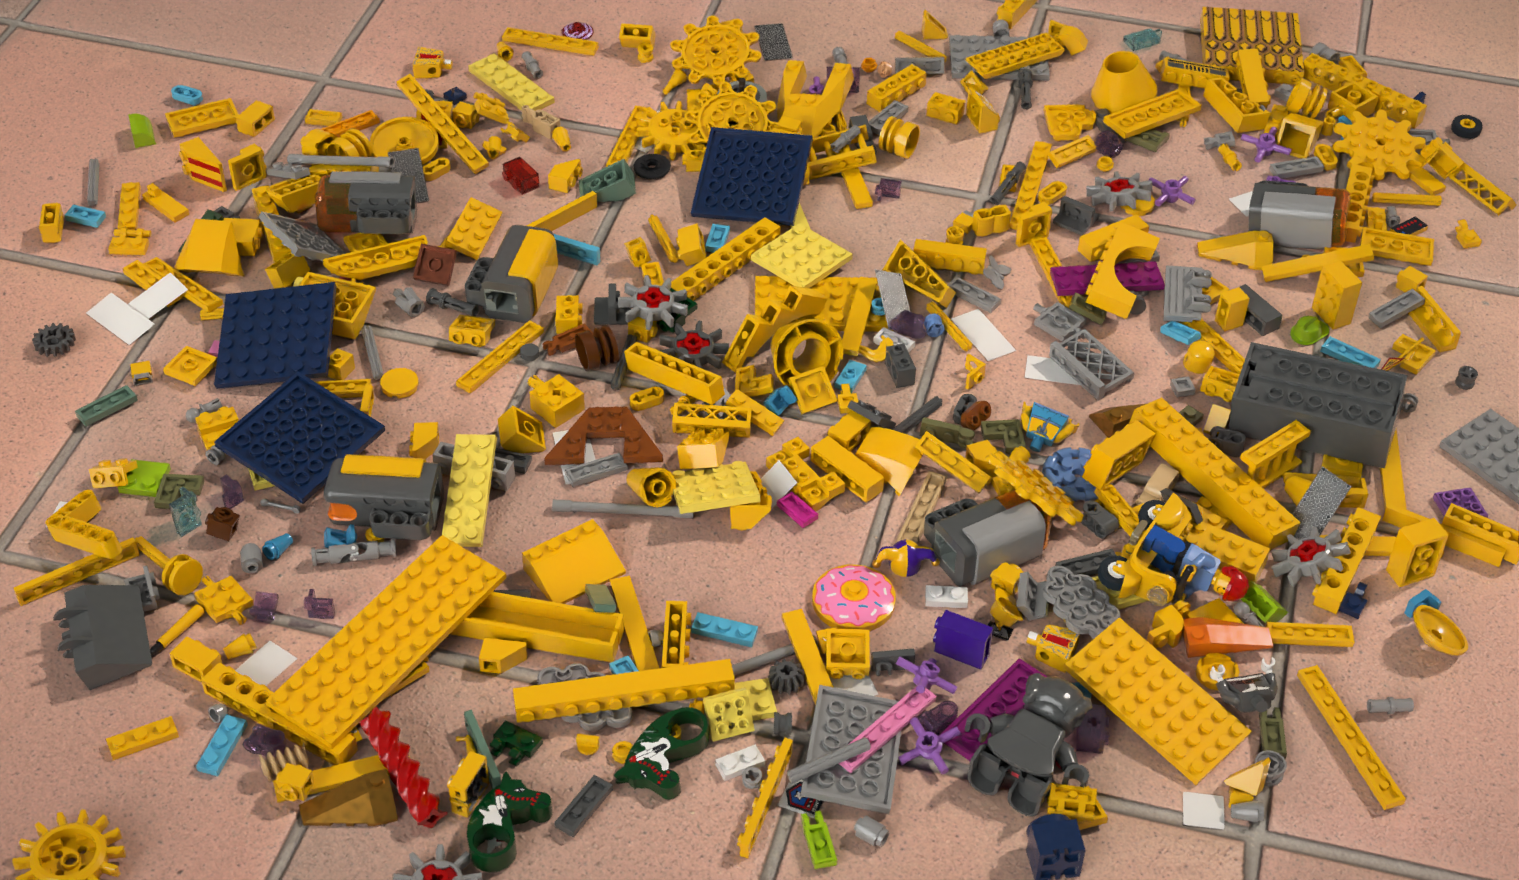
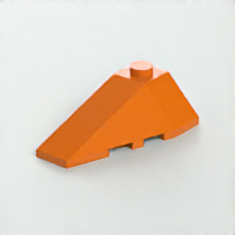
M1205 617L1183 619L1182 634L1188 658L1201 657L1209 653L1226 654L1273 648L1269 627Z

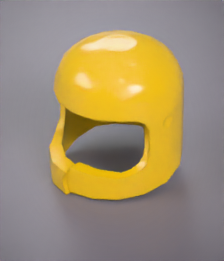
M1204 340L1194 341L1189 345L1188 351L1184 356V367L1196 374L1206 373L1215 355L1213 346Z

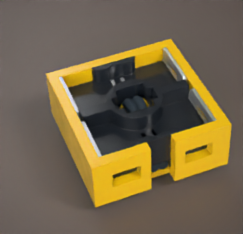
M470 751L466 758L460 761L455 775L449 778L447 788H449V801L451 802L453 813L468 818L487 789L489 775L486 756Z

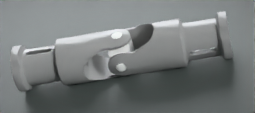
M395 539L387 542L368 541L349 545H333L324 549L311 548L313 566L328 562L337 564L348 561L372 560L390 555L397 557ZM364 549L366 552L360 554L358 550Z

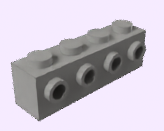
M440 442L434 451L433 463L440 464L441 474L450 475L454 445ZM494 456L490 487L508 491L515 479L514 461Z

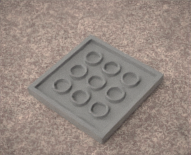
M261 211L258 217L264 223L263 225L273 232L272 234L279 238L282 244L288 247L291 253L297 257L305 256L311 260L319 259L323 261L325 258L346 254L317 224Z

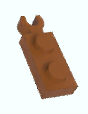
M585 323L553 336V341H545L543 343V350L548 349L549 356L554 355L558 350L563 353L576 347L575 334L589 330L593 335V332Z

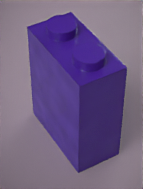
M945 610L942 617L938 616L934 628L937 629L933 637V642L935 643L934 652L982 670L990 655L993 627Z

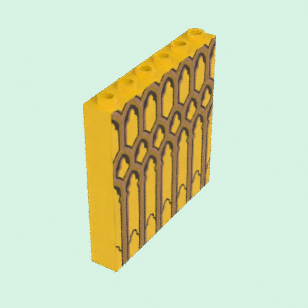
M1202 7L1200 28L1203 64L1228 68L1229 80L1240 81L1235 61L1238 50L1258 48L1259 55L1262 56L1261 66L1265 69L1264 80L1267 83L1295 85L1300 78H1303L1304 65L1298 13Z

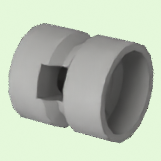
M1322 42L1317 43L1309 53V55L1312 53L1317 54L1326 60L1333 61L1335 64H1338L1340 59L1339 52L1332 48L1329 49Z

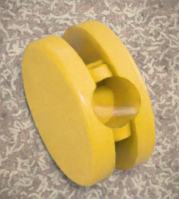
M178 554L165 565L162 572V583L167 589L177 595L190 594L198 587L202 580V565L199 561L186 554Z

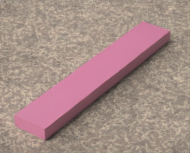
M915 687L850 742L853 743L866 737L870 742L871 749L839 764L850 773L855 771L906 727L912 718L917 717L935 702L937 696L927 688L923 693H918Z

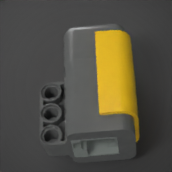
M512 225L507 230L495 257H482L476 261L464 286L466 301L474 305L483 306L485 314L489 318L522 323L531 320L532 316L537 314L558 269L557 247L553 232L546 228Z
M347 454L345 458H338L333 461L324 488V499L330 503L328 517L333 524L371 527L373 535L379 538L427 539L431 531H435L437 528L444 498L440 464L428 463L426 459Z

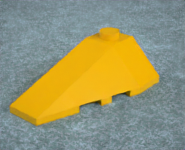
M1264 230L1249 231L1197 242L1198 255L1200 257L1216 261L1224 259L1231 261L1232 265L1237 266L1238 263L1248 265V269L1262 270V266L1273 264V237L1271 233Z
M750 471L759 491L760 502L730 506L731 529L740 531L752 529L771 511L772 497L767 494V489L763 487L762 480L756 471Z

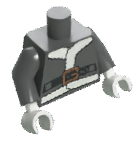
M1271 657L1270 665L1265 663L1264 658L1262 659L1261 670L1266 673L1265 675L1259 673L1223 680L1225 667L1221 664L1218 666V672L1213 666L1209 675L1211 679L1218 682L1216 686L1225 703L1234 706L1240 712H1265L1271 707V701L1275 699L1278 690L1275 673H1272L1275 659Z

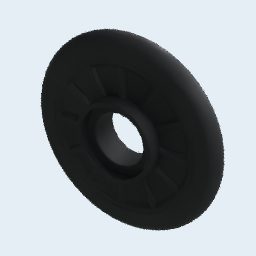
M660 154L643 155L633 165L634 172L644 179L661 178L671 168L670 161Z

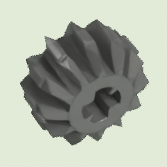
M784 658L782 663L776 661L774 666H771L769 669L768 681L772 689L778 690L780 694L787 692L790 695L791 691L797 693L799 688H802L804 685V669H802L800 663L795 664L793 659L787 662Z

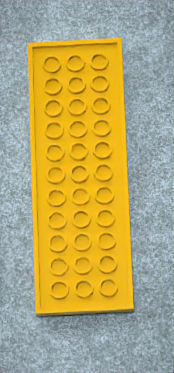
M441 535L266 700L267 706L333 749L507 578L506 573Z

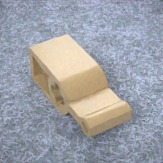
M528 105L522 106L523 122L531 124L535 132L550 140L553 139V130L561 127L560 119L546 111L533 110Z
M1161 463L1147 482L1141 496L1136 500L1135 506L1151 500L1164 502L1160 491L1165 488L1172 491L1178 482L1179 471Z

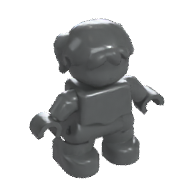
M1035 673L1028 677L1025 688L1026 693L1022 699L1025 704L1023 709H1020L1015 716L1002 714L988 719L985 715L973 714L967 718L964 730L970 732L972 729H979L980 744L988 738L987 744L980 745L970 760L967 777L972 787L985 795H995L1004 782L1005 774L1009 770L1015 772L1019 777L1008 792V802L1017 812L1031 817L1037 815L1044 804L1047 793L1051 789L1052 774L1056 761L1064 771L1063 785H1068L1069 779H1076L1081 783L1080 787H1086L1089 779L1088 770L1083 765L1078 764L1075 749L1065 742L1064 739L1071 735L1076 727L1082 724L1085 714L1092 710V702L1089 697H1085L1081 690L1071 682L1059 677H1044L1040 673Z

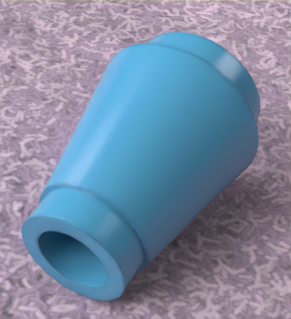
M285 533L266 541L262 547L263 554L270 560L278 559L293 543V539L289 534Z

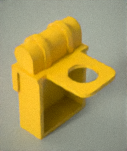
M1439 137L1431 140L1420 151L1421 155L1425 158V162L1421 166L1423 167L1428 163L1443 179L1457 170L1464 161L1452 151L1453 148L1446 141L1443 143Z

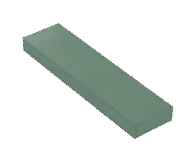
M472 710L465 711V727L472 738L476 752L487 758L489 783L492 789L501 784L500 773Z

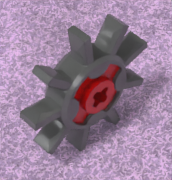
M702 321L697 322L695 330L685 331L679 323H676L675 333L677 336L675 338L660 335V345L669 347V349L660 350L661 352L700 368L707 363L718 369L722 368V359L714 354H726L729 349V343H715L722 339V330L719 328L710 334L704 333Z

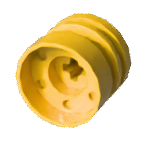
M1300 78L1288 98L1286 110L1297 114L1302 108L1301 115L1315 119L1325 103L1328 90L1324 87L1320 90V86L1316 85L1311 91L1312 83L1304 78Z
M893 116L889 117L880 133L879 149L888 153L895 151L897 156L905 159L910 158L919 141L920 126L911 122L904 123L902 119H897Z
M352 128L330 142L326 147L327 156L372 157L373 149L368 138L359 130Z

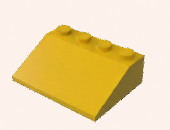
M307 272L299 286L335 282L337 287L332 334L356 339L364 326L376 287Z
M593 519L522 552L523 570L550 602L565 604L585 594V584L604 585L610 582V579L626 574L624 566L604 531Z

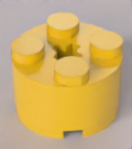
M318 128L313 129L301 138L302 154L327 156V145L338 137Z

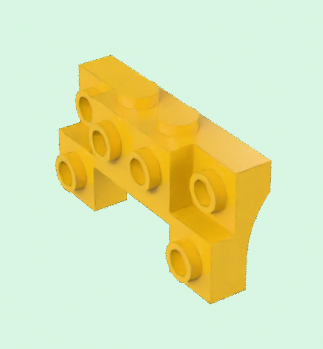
M796 437L782 444L781 451L766 457V467L770 470L780 460L797 481L790 492L797 495L816 512L829 500L845 492V482L834 471L820 478L803 461V459L809 457L810 448L799 437Z

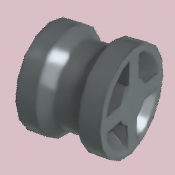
M1470 366L1461 367L1455 380L1456 385L1461 389H1472L1478 376L1477 370Z
M774 712V734L785 732L787 735H791L792 713L781 715L779 712Z

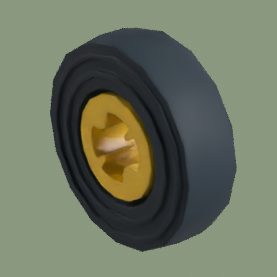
M1458 115L1451 124L1452 132L1466 139L1478 137L1483 128L1482 122L1471 115Z

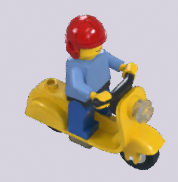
M1174 492L1167 502L1151 500L1141 506L1138 514L1139 524L1133 531L1125 548L1126 553L1130 554L1129 558L1121 556L1107 557L1101 562L1098 569V577L1101 583L1108 589L1120 591L1118 599L1134 594L1149 600L1151 604L1156 606H1163L1171 600L1175 604L1179 600L1189 598L1194 592L1199 590L1208 591L1211 584L1213 585V590L1219 596H1223L1222 600L1239 601L1244 598L1249 589L1248 579L1239 569L1233 566H1224L1219 570L1220 559L1193 543L1183 542V536H1188L1193 528V524H1191L1192 516L1187 506ZM1144 529H1145V530H1146L1145 533H1144L1143 536L1139 539V536L1142 534V532H1143ZM1149 565L1160 569L1162 573L1148 569Z

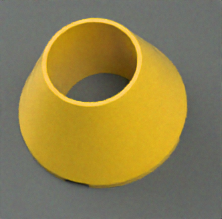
M1129 51L1114 52L1104 59L1091 90V99L1098 109L1106 108L1110 114L1157 96L1156 82L1140 58L1135 53Z
M806 319L784 325L775 332L771 340V353L775 373L784 386L787 385L790 389L788 381L790 377L821 366L825 367L828 378L831 381L838 372L837 368L840 360H843L844 350L841 336L832 325L823 320ZM806 340L802 354L795 360H792L796 347Z

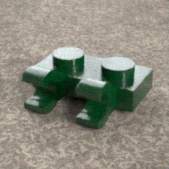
M505 720L493 734V740L490 743V747L493 749L490 753L499 757L503 750L508 747L511 749L508 755L512 757L509 763L518 766L524 756L531 758L543 744V738Z

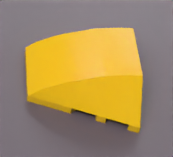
M195 219L174 268L179 272L216 273L245 277L241 267V259L238 254L232 221Z
M871 427L855 455L875 471L881 473L884 477V483H889L896 490L895 493L900 496L924 454L915 448L920 439L891 429Z

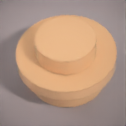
M882 61L878 66V73L882 78L891 75V64Z

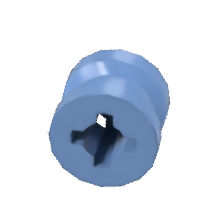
M930 314L924 318L923 323L928 336L938 337L944 332L945 328L938 314Z

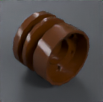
M608 325L602 326L601 329L599 327L595 328L593 335L589 330L575 334L576 351L585 371L600 368V360L604 366L619 361L617 342Z

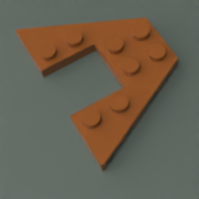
M619 406L589 407L544 458L545 465L584 464L587 438H625L624 463L663 462V454L629 408Z

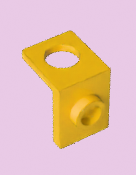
M970 354L966 355L965 369L970 371L966 378L965 388L967 390L983 380L986 368L984 362ZM971 361L977 365L975 369L971 366Z

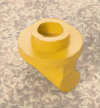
M577 733L578 751L584 755L596 753L599 749L600 736Z

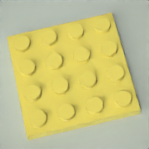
M799 223L751 254V261L794 286L810 288L851 261L853 254Z
M734 461L732 464H721L719 467L694 468L687 471L676 470L672 473L676 479V489H673V494L680 514L760 502L759 491L746 462Z

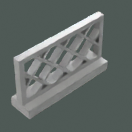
M1086 329L1060 343L1054 341L1050 344L1049 357L1098 401L1104 398V393L1134 376V372ZM1084 336L1089 340V343L1077 341ZM1074 346L1075 349L1074 351L1066 350L1064 347ZM1077 347L1088 348V352H1080L1076 350ZM1090 348L1099 349L1101 354L1090 353ZM1076 356L1086 357L1087 362L1077 360ZM1089 358L1100 359V363L1089 362ZM1102 359L1111 360L1113 365L1102 364ZM1088 367L1098 368L1099 373L1091 372L1088 370ZM1101 369L1113 370L1112 374L1101 373ZM1115 370L1126 373L1124 375H1114ZM1100 379H1110L1112 381L1105 385Z

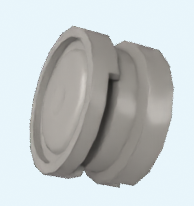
M1261 751L1257 754L1254 764L1268 757L1271 761L1264 785H1278L1284 777L1286 761L1282 755L1275 751Z

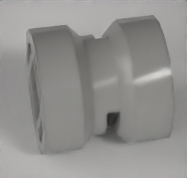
M1005 20L995 21L993 24V35L998 37L1009 36L1008 23Z

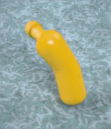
M471 736L456 737L457 742L466 741L467 753L470 751L476 753Z

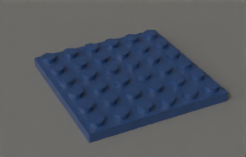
M711 127L690 212L691 217L756 223L765 217L778 225L794 226L813 141L812 135Z
M335 282L226 294L214 380L216 389L285 382L297 371L309 379L328 377L337 287Z
M297 371L214 441L216 448L304 504L326 484L330 467L334 460L345 458L347 454L359 455L385 432V426Z

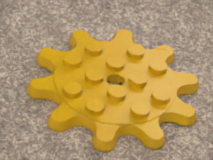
M709 16L704 27H696L691 23L686 24L683 29L688 37L684 40H673L670 43L673 51L682 54L679 58L672 61L673 68L675 70H691L688 79L692 84H697L701 79L708 78L713 80V84L716 87H719L720 83L725 82V78L730 75L746 78L749 72L744 65L748 62H759L762 57L761 52L750 48L751 45L758 42L759 34L756 32L742 33L740 31L743 26L741 19H733L731 23L722 25L719 23L717 16ZM718 50L719 52L715 55L713 51Z
M729 82L720 83V92L716 96H711L704 91L698 92L696 99L701 104V109L698 111H687L684 115L688 123L698 126V129L689 135V141L693 145L707 144L711 127L771 132L773 128H777L778 124L767 118V115L776 109L775 102L770 100L758 102L755 99L757 88L753 85H749L743 92L737 93L733 91ZM735 121L737 124L730 127L728 122Z
M1378 110L1374 117L1370 118L1363 116L1359 111H1354L1349 116L1353 123L1352 125L1337 123L1333 128L1334 132L1341 135L1344 140L1336 141L1332 149L1335 152H1343L1350 155L1351 159L1347 162L1349 169H1351L1352 164L1373 168L1371 175H1374V179L1377 181L1383 180L1386 172H1393L1400 179H1408L1410 172L1407 166L1422 167L1421 165L1425 162V158L1416 153L1415 150L1423 149L1426 146V140L1422 137H1413L1408 133L1411 130L1410 121L1403 120L1395 123L1387 119V114L1384 110Z
M997 451L994 454L990 453L985 457L990 464L996 467L993 472L1015 487V492L1026 500L1030 499L1038 504L1051 517H1054L1055 514L1059 515L1072 526H1075L1076 521L1082 522L1084 515L1073 507L1074 500L1065 495L1061 488L1054 487L1039 470L1034 469L1032 471L1023 461L1018 460L1015 462L1001 451Z

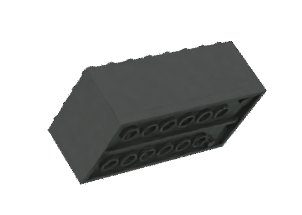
M1251 342L1232 396L1229 430L1243 433L1245 437L1262 441L1297 420L1311 430L1310 436L1297 444V449L1385 468L1402 408L1408 375Z

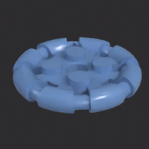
M1071 447L1063 448L1054 452L1053 456H1049L1045 460L1042 473L1054 487L1061 488L1065 495L1076 502L1077 500L1087 502L1098 499L1094 493L1095 486L1093 487L1091 483L1082 477H1075V474L1083 475L1085 471L1083 467L1092 455L1090 454L1091 450L1080 447L1078 449H1071Z

